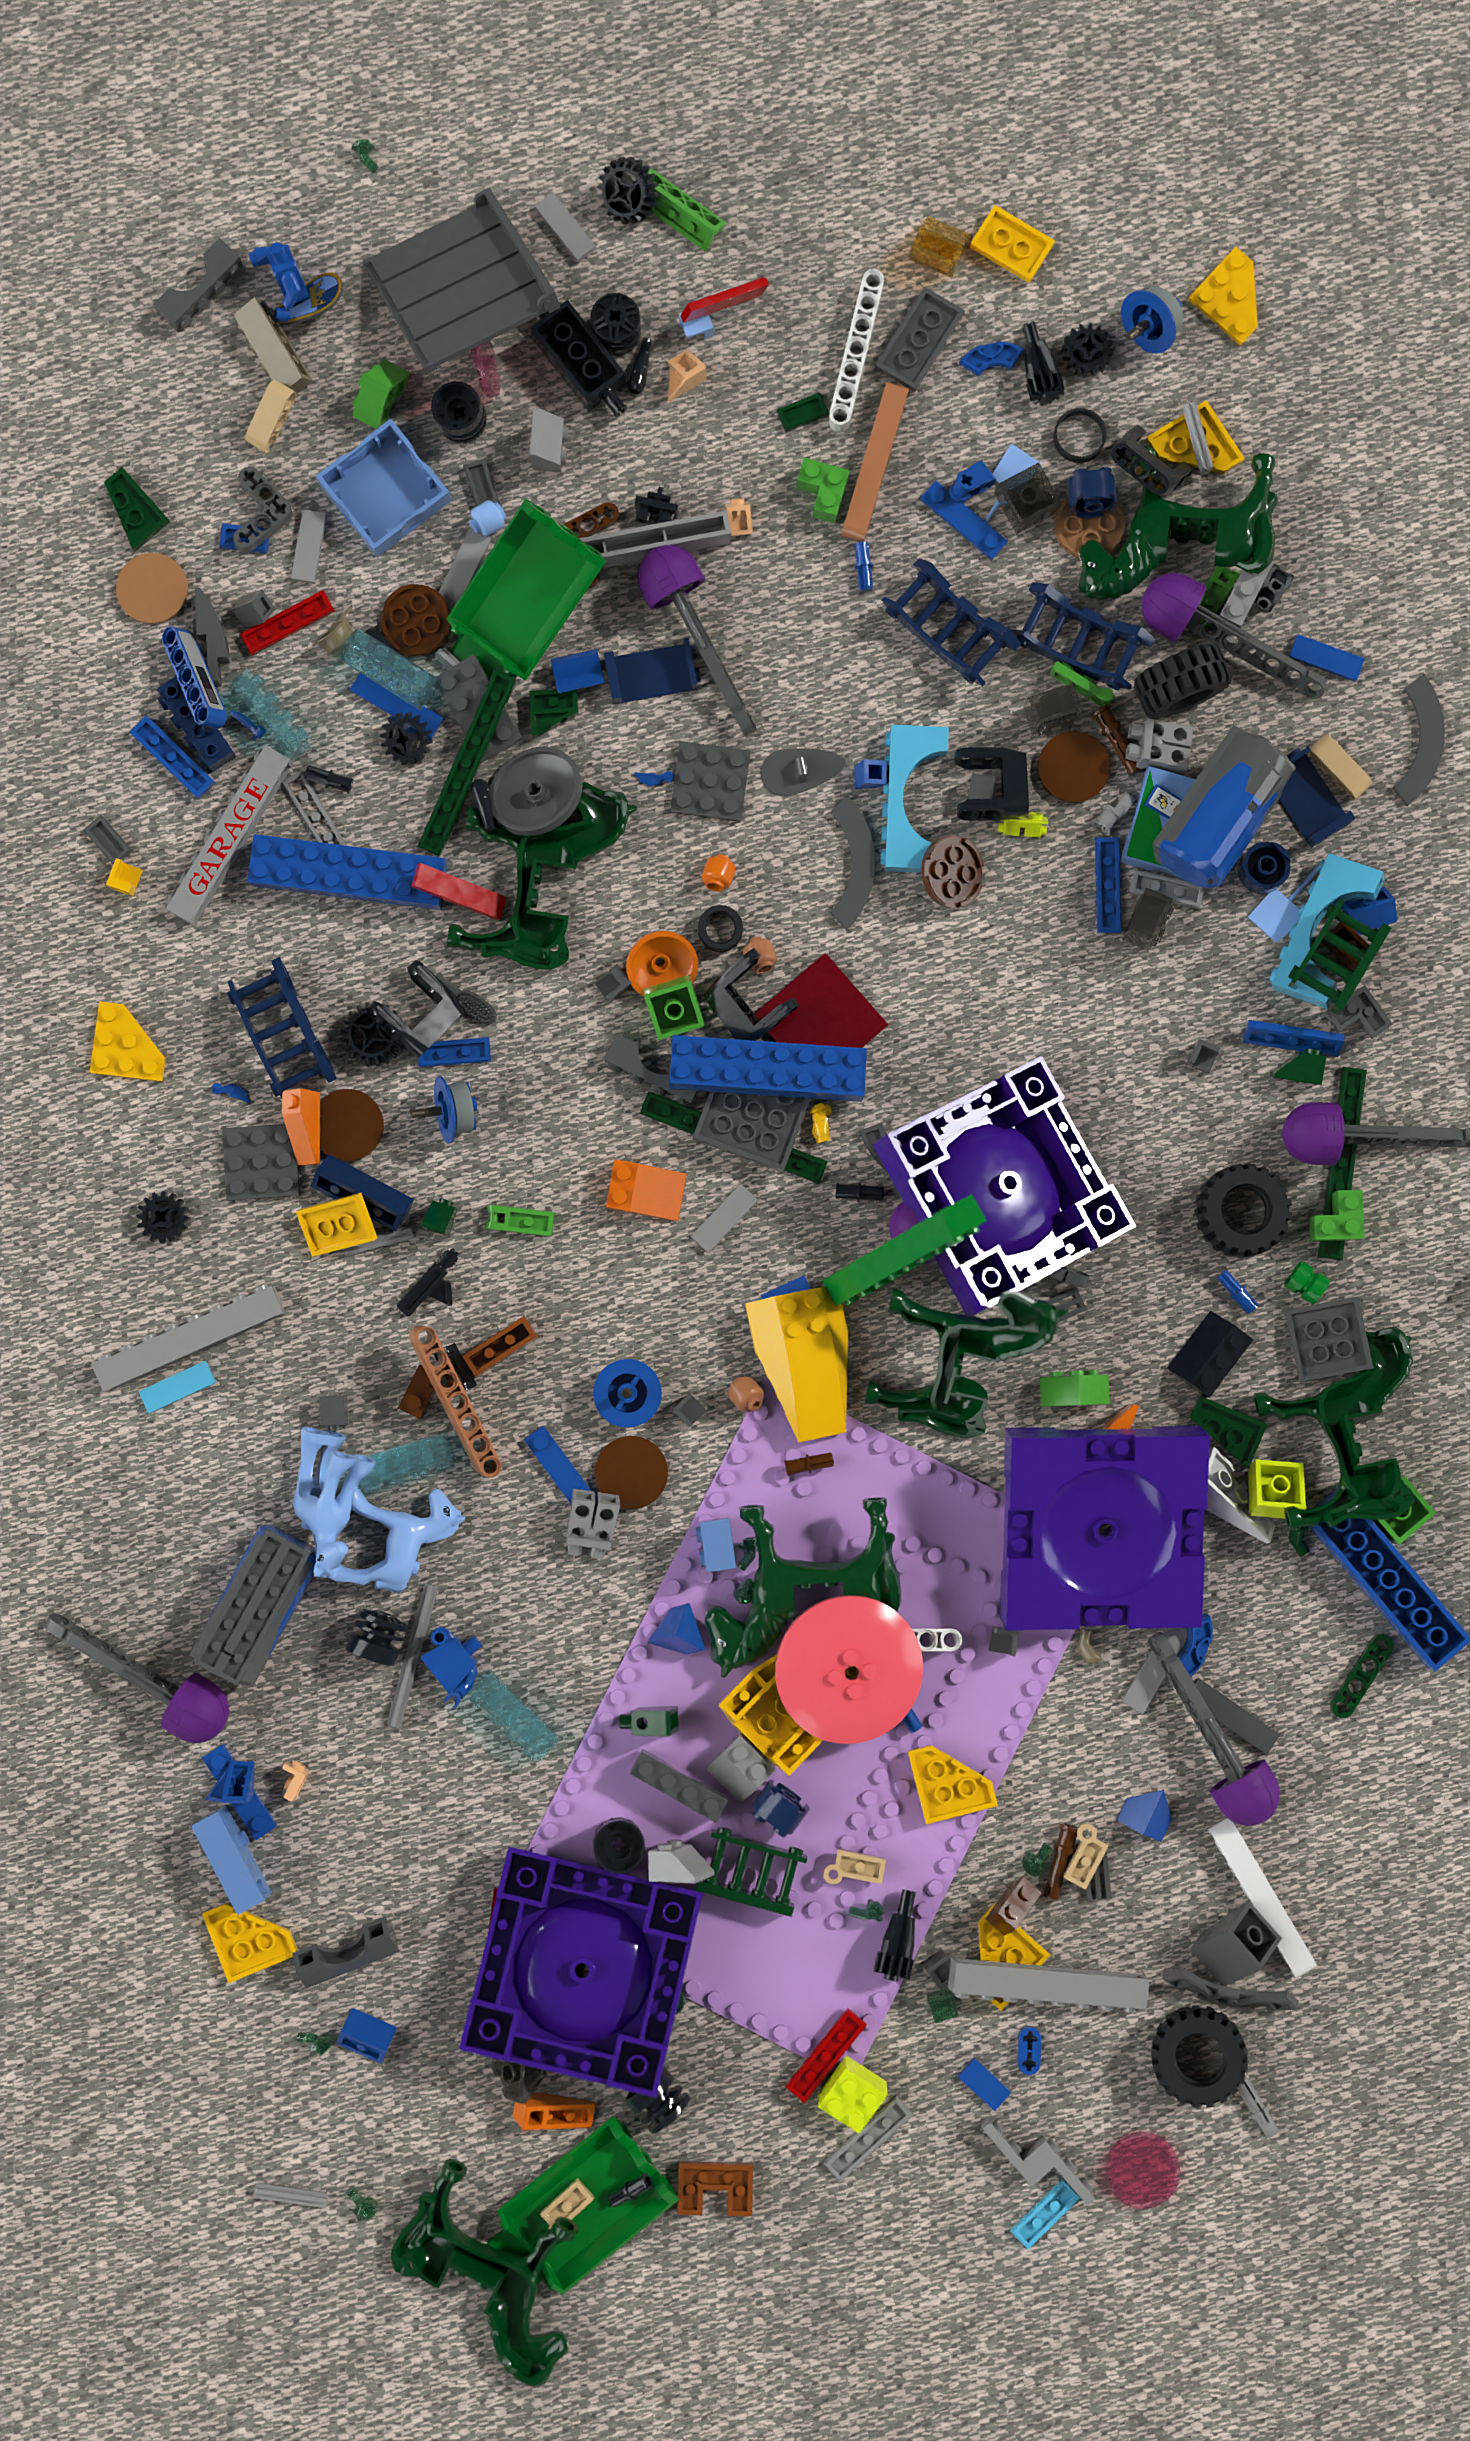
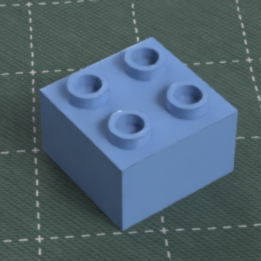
M730 1518L700 1521V1526L696 1527L698 1543L703 1542L704 1551H699L701 1567H706L707 1572L736 1568Z

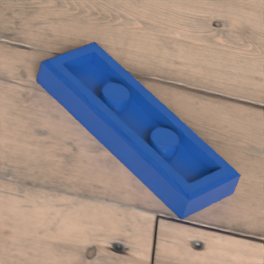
M1299 634L1296 635L1289 657L1295 661L1353 682L1357 681L1365 659Z
M490 1038L435 1041L418 1058L419 1067L491 1062Z

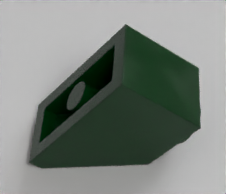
M1306 1048L1305 1053H1296L1271 1071L1270 1077L1322 1085L1327 1056L1320 1055L1321 1050Z
M442 1198L439 1199V1202L432 1200L421 1227L435 1233L450 1236L458 1210L456 1207H453L454 1202Z

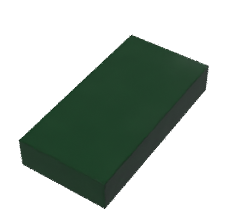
M820 392L776 409L785 433L829 416L828 409Z

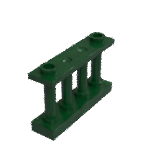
M1342 899L1339 900L1337 905L1333 903L1330 905L1324 915L1328 917V920L1301 965H1294L1288 975V978L1291 979L1288 985L1290 988H1293L1298 980L1330 998V1002L1334 1004L1330 1011L1337 1015L1343 1011L1392 929L1384 923L1379 929L1375 927L1372 929L1340 911L1344 903ZM1336 919L1368 937L1367 940L1371 943L1367 950L1364 948L1359 949L1327 931L1333 920ZM1323 939L1355 957V961L1358 962L1355 970H1347L1317 953L1315 950ZM1309 960L1343 978V982L1346 983L1343 990L1337 989L1336 991L1304 973L1303 970Z
M718 1827L717 1830L711 1829L710 1837L717 1839L710 1863L714 1870V1875L697 1882L696 1891L792 1917L794 1903L790 1902L788 1897L798 1862H807V1855L803 1854L804 1850L789 1846V1850L733 1835L731 1834L732 1830L724 1827ZM726 1842L741 1845L731 1882H728V1885L718 1882L719 1879L717 1878ZM750 1848L765 1852L755 1888H752V1891L742 1889L743 1885H741ZM774 1855L788 1858L780 1893L776 1895V1898L767 1896L765 1891Z

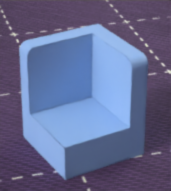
M679 315V324L681 328L683 327L686 338L703 334L705 339L714 336V328L709 315L683 323Z

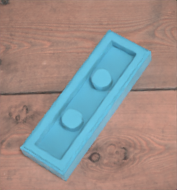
M203 1361L139 1391V1394L148 1414L211 1386L216 1381L207 1361Z
M1062 2178L1010 2229L1011 2233L1028 2250L1080 2199V2196Z

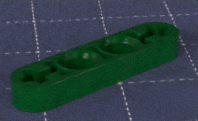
M1377 1634L1371 1638L1330 1703V1709L1335 1716L1347 1718L1354 1712L1393 1651L1394 1643L1389 1636ZM1385 1639V1645L1388 1647L1386 1650L1381 1649L1377 1655L1382 1657L1379 1661L1375 1656L1368 1653L1370 1650L1375 1653L1379 1647L1376 1644L1377 1640L1383 1641ZM1365 1659H1372L1374 1661L1375 1667L1371 1672H1365L1362 1669V1663ZM1353 1679H1358L1361 1682V1689L1357 1693H1352L1349 1690V1683ZM1345 1691L1349 1696L1354 1697L1355 1700L1352 1702V1700L1348 1699L1345 1704L1348 1708L1347 1711L1338 1713L1339 1708L1336 1704L1345 1701L1346 1696L1342 1695Z

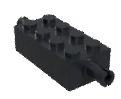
M567 299L563 302L559 309L551 313L547 311L539 315L540 320L530 327L531 338L589 412L601 402H605L615 417L621 416L619 412L621 411L623 414L627 410V406L624 405L615 392L626 385L625 372Z

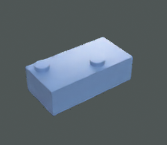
M227 1805L203 1817L191 1826L237 1915L263 1902L272 1893L247 1846L250 1843L244 1830H239Z

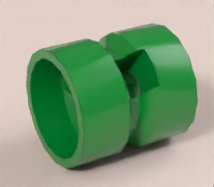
M1301 1260L1286 1279L1284 1287L1295 1294L1300 1292L1302 1299L1314 1305L1323 1295L1331 1280L1320 1272L1314 1273L1313 1267Z

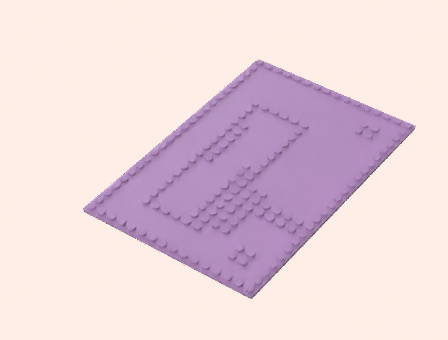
M766 1376L760 1386L764 1390V1399L761 1407L756 1411L747 1412L527 1851L604 1869L599 1865L594 1856L593 1838L595 1831L603 1822L616 1817H623L633 1821L639 1827L645 1839V1853L642 1861L636 1868L621 1874L649 1880L648 1851L657 1848V1844L667 1843V1840L679 1839L682 1840V1844H691L710 1865L717 1839L710 1837L711 1829L717 1830L718 1827L732 1830L731 1834L787 1850H789V1846L804 1850L803 1854L807 1855V1862H798L788 1897L790 1902L794 1903L792 1917L703 1893L680 1994L805 2059L848 2007L864 2020L867 2026L831 2069L833 2073L845 2055L862 2065L904 1978L900 1977L898 1982L883 1979V1973L874 1972L877 1952L881 1951L882 1941L893 1913H898L902 1889L916 1892L911 1917L915 1918L914 1950L912 1955L914 1960L987 1809L926 1824L907 1751L933 1745L990 1779L996 1793L1076 1629L1017 1630L1019 1631L1016 1656L989 1651L992 1626L1005 1628L1000 1619L1005 1494L846 1415V1433L798 1443L785 1416L782 1404L778 1401L770 1379L768 1380ZM830 1452L833 1455V1467L813 1470L810 1474L807 1471L787 1476L785 1460L806 1457V1454L814 1456ZM872 1497L887 1498L886 1516L888 1525L886 1532H891L895 1535L892 1556L900 1576L901 1604L897 1613L904 1618L911 1629H955L962 1636V1644L955 1651H921L923 1677L912 1709L922 1723V1727L918 1731L911 1733L902 1720L887 1733L870 1741L839 1744L823 1740L790 1776H787L775 1766L773 1774L756 1791L740 1803L705 1768L739 1733L718 1705L752 1669L777 1655L786 1631L796 1618L808 1608L821 1601L843 1596L842 1582H838V1585L834 1587H824L823 1583L813 1584L812 1588H798V1585H793L795 1620L788 1621L787 1625L783 1627L781 1635L777 1638L766 1656L759 1659L752 1666L732 1669L725 1678L721 1677V1667L711 1659L710 1645L712 1639L705 1624V1615L713 1606L725 1608L735 1619L744 1622L752 1605V1585L759 1563L755 1533L753 1528L741 1519L739 1507L745 1505L764 1506V1518L774 1526L773 1544L775 1552L780 1558L810 1562H841L858 1556L868 1543L870 1517L863 1509L862 1500ZM729 1517L736 1568L707 1572L706 1567H701L699 1551H704L703 1542L698 1543L696 1527H699L700 1521ZM690 1603L706 1650L686 1655L647 1642L671 1608ZM923 1633L920 1636V1644L923 1647L929 1644L930 1638L928 1634ZM947 1633L944 1636V1643L950 1647L954 1642L952 1634ZM678 1706L679 1731L671 1736H633L632 1729H620V1714H631L632 1710L638 1707ZM642 1748L663 1759L667 1764L700 1783L707 1784L728 1796V1802L717 1822L712 1821L629 1774ZM769 1780H774L773 1785L775 1786L781 1783L802 1798L799 1803L803 1807L807 1804L810 1808L792 1835L787 1834L785 1838L779 1836L773 1830L774 1827L767 1821L762 1823L753 1816L755 1810L752 1804ZM617 1838V1841L612 1842L611 1845H614L616 1850H620V1847L625 1846L626 1843H623L621 1838ZM726 1842L717 1875L718 1882L727 1885L729 1881L731 1882L741 1845ZM750 1848L741 1881L742 1889L752 1891V1888H755L765 1852ZM837 1849L886 1858L882 1884L843 1877L837 1884H829L823 1877V1871L827 1865L835 1864ZM774 1855L765 1887L767 1896L776 1898V1895H779L788 1858ZM830 1870L828 1876L834 1879L838 1876V1872ZM659 1882L696 1891L697 1883Z

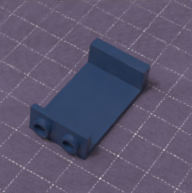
M684 638V644L619 656H614L613 651L604 653L613 705L697 690V683L701 682L699 668H694L693 660L697 659L695 645H690L689 638Z
M1309 747L1302 751L1300 748H1297L1287 755L1296 769L1284 786L1279 801L1310 848H1313L1352 823L1356 818L1351 810L1345 814L1307 757V754L1311 751Z

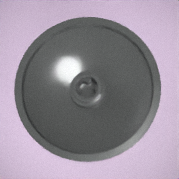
M535 747L516 754L502 765L491 783L493 815L505 829L518 835L534 836L555 829L570 817L580 801L583 785L578 767L566 753L551 747Z

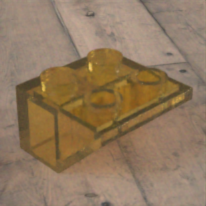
M928 216L921 225L912 244L909 260L953 278L971 238V234Z

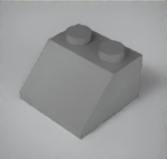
M533 408L530 443L532 468L536 471L561 472L562 465H566L567 450H563V443L568 442L569 427H565L563 418L539 408Z
M740 1732L705 1767L740 1803L756 1791L775 1771V1766Z
M667 1840V1843L657 1844V1848L648 1851L649 1881L697 1883L714 1875L713 1868L691 1844H682V1840Z

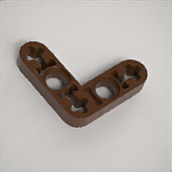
M606 502L564 523V525L574 531L573 525L577 524V529L581 534L577 538L589 537L614 525L619 519V510L615 504ZM605 509H608L609 511L614 510V513L612 514V519L604 517L600 519L602 524L598 525L597 518L594 516V514L598 513L599 518L605 514ZM586 519L592 520L594 522L593 529L590 531L583 530L581 528L582 521ZM597 574L589 588L597 585L599 574Z

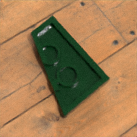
M123 467L104 481L130 546L135 553L169 524L170 521Z
M1198 1395L1189 1417L1247 1469L1251 1465L1268 1425Z

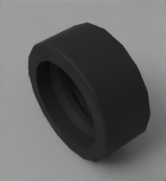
M712 906L704 911L699 919V939L711 951L720 953L730 951L742 939V919L737 911L729 906ZM714 916H727L734 923V935L727 942H714L707 935V923Z

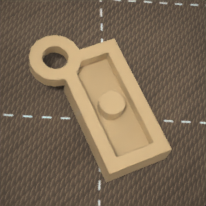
M1083 1823L1078 1827L1077 1837L1081 1842L1063 1874L1065 1879L1085 1890L1109 1847L1108 1844L1096 1838L1097 1831L1089 1823ZM1085 1829L1091 1830V1836L1088 1838L1082 1835Z
M837 1849L835 1864L825 1867L823 1877L829 1884H837L843 1877L882 1884L886 1858ZM830 1870H836L838 1876L832 1879L828 1876Z
M577 2178L547 2205L540 2215L550 2225L548 2229H551L558 2217H567L572 2220L594 2199V2195Z

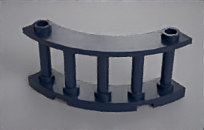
M919 558L913 564L919 572L917 574L918 577L896 602L886 597L881 600L887 607L885 611L893 619H898L945 663L959 672L968 683L973 684L975 682L984 686L986 682L978 673L1001 648L1007 647L1015 651L1021 643L1008 627L998 623L989 616L986 620L977 614V607L963 595L958 598L949 590L951 584L931 562ZM929 583L936 591L935 597L913 621L902 608L924 584ZM948 602L956 609V615L932 639L920 627L942 603ZM968 619L976 626V631L956 654L952 655L941 645L962 621L966 622ZM989 636L994 640L993 644L973 666L962 661L983 637Z
M1032 582L1028 591L1036 596V603L1023 630L1010 629L1021 643L1020 647H1028L1054 662L1058 661L1061 664L1065 662L1071 665L1075 672L1105 683L1114 690H1119L1120 688L1130 690L1132 685L1123 676L1133 655L1141 645L1151 647L1155 638L1141 626L1117 620L1114 624L1103 621V615L1084 607L1081 611L1070 605L1071 599L1061 594L1049 584ZM1045 605H1049L1057 610V617L1044 643L1031 636V633ZM1070 617L1081 622V629L1068 656H1065L1053 650L1052 646L1065 620ZM1095 629L1104 633L1106 639L1091 667L1076 661L1090 631ZM1119 639L1127 641L1129 644L1115 672L1101 670L1114 642H1117Z
M278 957L271 961L274 970L271 971L270 975L238 990L232 979L227 981L230 988L227 995L232 1005L236 1004L257 1053L273 1082L270 1084V1087L275 1097L280 1095L282 1099L283 1091L318 1074L319 1076L324 1075L328 1083L336 1080L337 1077L320 1041H316L317 1039L311 1029L312 1025L303 1006L301 1007L297 999L298 994L281 958ZM274 983L281 985L282 989L278 991V994L251 1007H245L242 998ZM282 1002L284 1004L289 1003L293 1012L289 1015V1018L256 1033L250 1017ZM293 1026L295 1028L300 1027L305 1039L301 1040L302 1043L268 1058L261 1041ZM307 1051L309 1053L312 1051L317 1061L313 1067L283 1081L279 1080L273 1068L274 1066Z

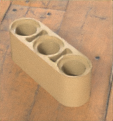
M272 380L266 388L246 432L245 441L267 454L269 452L268 448L272 442H276L296 399V392L278 380Z
M1324 734L1309 748L1311 751L1307 755L1309 757L1312 756L1317 761L1316 764L1325 774L1328 773L1333 778L1332 781L1342 791L1345 790L1350 795V800L1355 801L1372 785V780L1366 772L1329 735Z

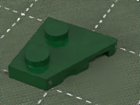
M557 689L529 691L532 738L539 737L579 714L577 689L558 693Z

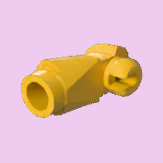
M818 1103L809 1111L813 1122L812 1136L816 1139V1143L831 1140L827 1118L832 1113V1108L829 1104Z

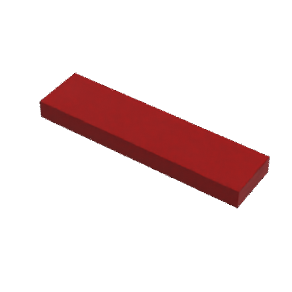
M762 277L690 302L684 308L680 317L683 323L755 299L761 296L770 284L766 277Z
M321 590L270 617L264 623L255 625L239 635L250 655L253 656L334 613L335 610L324 590Z
M422 863L417 865L411 886L497 921L502 917L507 899L506 896Z
M847 2007L786 2083L785 2088L805 2103L867 2026V2023Z

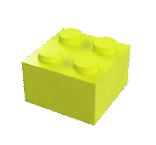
M1255 1459L1248 1469L1250 1516L1285 1519V1507L1295 1506L1306 1510L1304 1463Z
M845 2055L818 2092V2108L860 2134L887 2097V2081Z

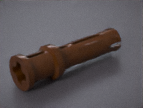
M1106 704L1094 711L1091 716L1096 718L1102 729L1101 734L1108 737L1128 775H1131L1141 768L1136 767L1137 762L1125 758L1126 749L1129 744L1120 730V721H1116L1110 710L1111 705Z
M1062 1822L1059 1824L1061 1830L1058 1841L1053 1846L1056 1852L1043 1893L1044 1897L1052 1900L1059 1899L1064 1879L1063 1874L1067 1869L1070 1856L1076 1850L1074 1845L1078 1827Z

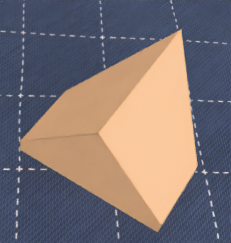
M685 350L667 361L670 366L668 403L706 380L705 364L689 350Z

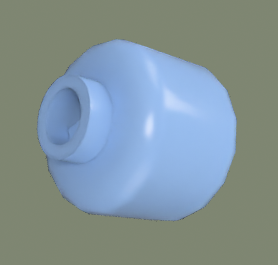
M487 500L472 509V520L469 523L476 534L480 532L483 536L489 537L504 527L506 515L499 503Z

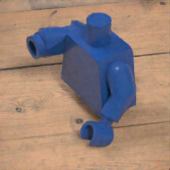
M276 242L269 247H256L252 252L248 253L253 267L270 264L284 296L282 301L284 307H275L274 310L276 322H288L290 320V309L294 307L295 303L310 297L289 245H282Z
M438 1627L430 1635L432 1643L438 1647L425 1653L420 1658L449 1693L443 1703L448 1699H452L455 1705L451 1710H454L460 1704V1700L473 1688L478 1673L476 1668L478 1662L473 1657V1654L483 1645L475 1635L462 1643L458 1636L454 1637L448 1629Z

